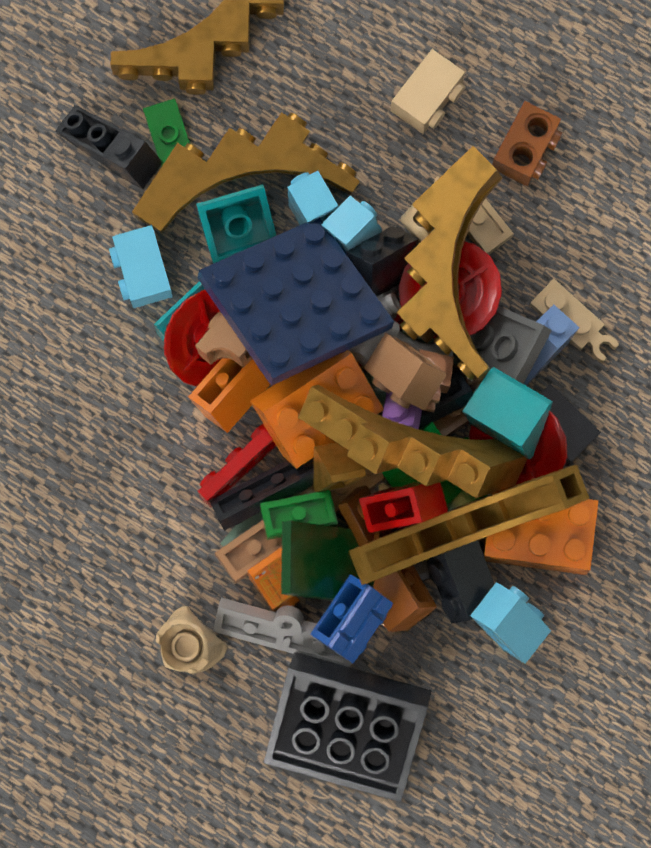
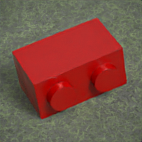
M415 482L383 489L359 498L368 533L422 523L448 512L440 482L429 486Z

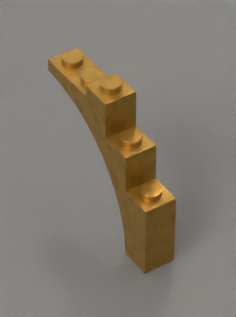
M223 0L207 18L188 32L167 42L138 50L111 51L110 65L113 75H118L123 80H137L139 76H152L157 81H170L173 77H178L180 90H186V93L191 95H203L206 93V90L214 91L215 52H221L223 56L238 57L242 52L249 53L250 14H256L261 19H274L277 15H284V0Z
M281 112L259 146L254 144L256 138L244 129L238 128L237 131H234L229 127L207 162L202 159L205 154L195 146L187 143L183 147L177 143L133 209L132 214L147 225H152L155 230L162 234L178 213L200 195L223 183L242 177L270 173L300 175L305 172L312 174L319 171L325 183L349 195H352L360 181L355 178L357 172L348 165L340 162L337 166L326 159L328 153L318 145L311 143L308 147L304 144L310 133L305 128L308 124L306 121L292 112L288 116Z
M474 146L412 204L419 212L415 219L430 234L404 259L412 266L407 272L421 287L426 282L427 284L397 313L404 320L400 327L413 340L419 336L428 343L434 336L438 335L433 341L447 356L453 351L460 358L461 362L457 364L458 368L471 381L476 376L482 381L490 368L477 352L466 329L459 303L458 272L461 251L470 224L485 198L503 178L497 169Z
M320 385L311 386L298 416L305 423L348 449V457L374 474L398 468L425 486L448 480L475 498L515 486L527 461L525 456L497 439H462L419 430L367 411Z
M576 464L469 502L425 522L406 526L384 537L354 548L349 553L360 582L363 585L489 535L567 509L590 498Z

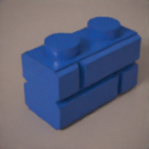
M350 574L310 635L354 664L358 656L365 651L368 641L378 626L385 621L387 613L394 603L368 584L362 585L360 579Z

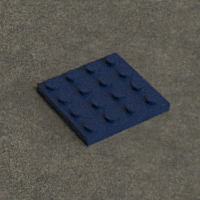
M320 218L310 224H307V222L198 271V280L271 386L391 330L394 324L392 317L338 242L321 226L323 221Z

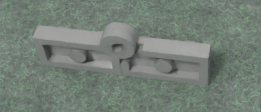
M221 597L213 632L292 654L298 652L347 667L351 665L350 661L310 635L316 623L305 621L302 612L297 608L282 606L277 612Z

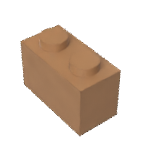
M386 332L363 368L374 377L372 383L376 387L387 393L392 392L390 398L406 409L412 404L425 410L447 375L413 346Z

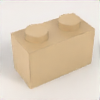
M431 49L391 101V112L422 134L425 133L429 126L435 129L446 113L442 109L449 100L455 103L466 87L462 84L465 72Z

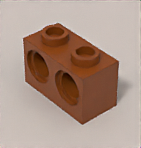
M524 101L494 157L492 165L499 173L527 187L532 178L539 180L547 165V161L543 160L547 149L549 148L554 151L563 132L558 130L561 118ZM537 125L542 127L546 134L536 137L530 134L528 128ZM519 154L525 155L529 158L530 164L519 166L513 161V157Z

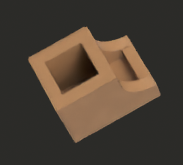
M221 312L212 318L208 326L209 330L195 345L199 355L210 364L218 359L229 358L244 368L252 359Z

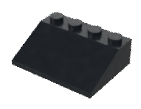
M294 652L287 671L263 763L401 802L432 690Z

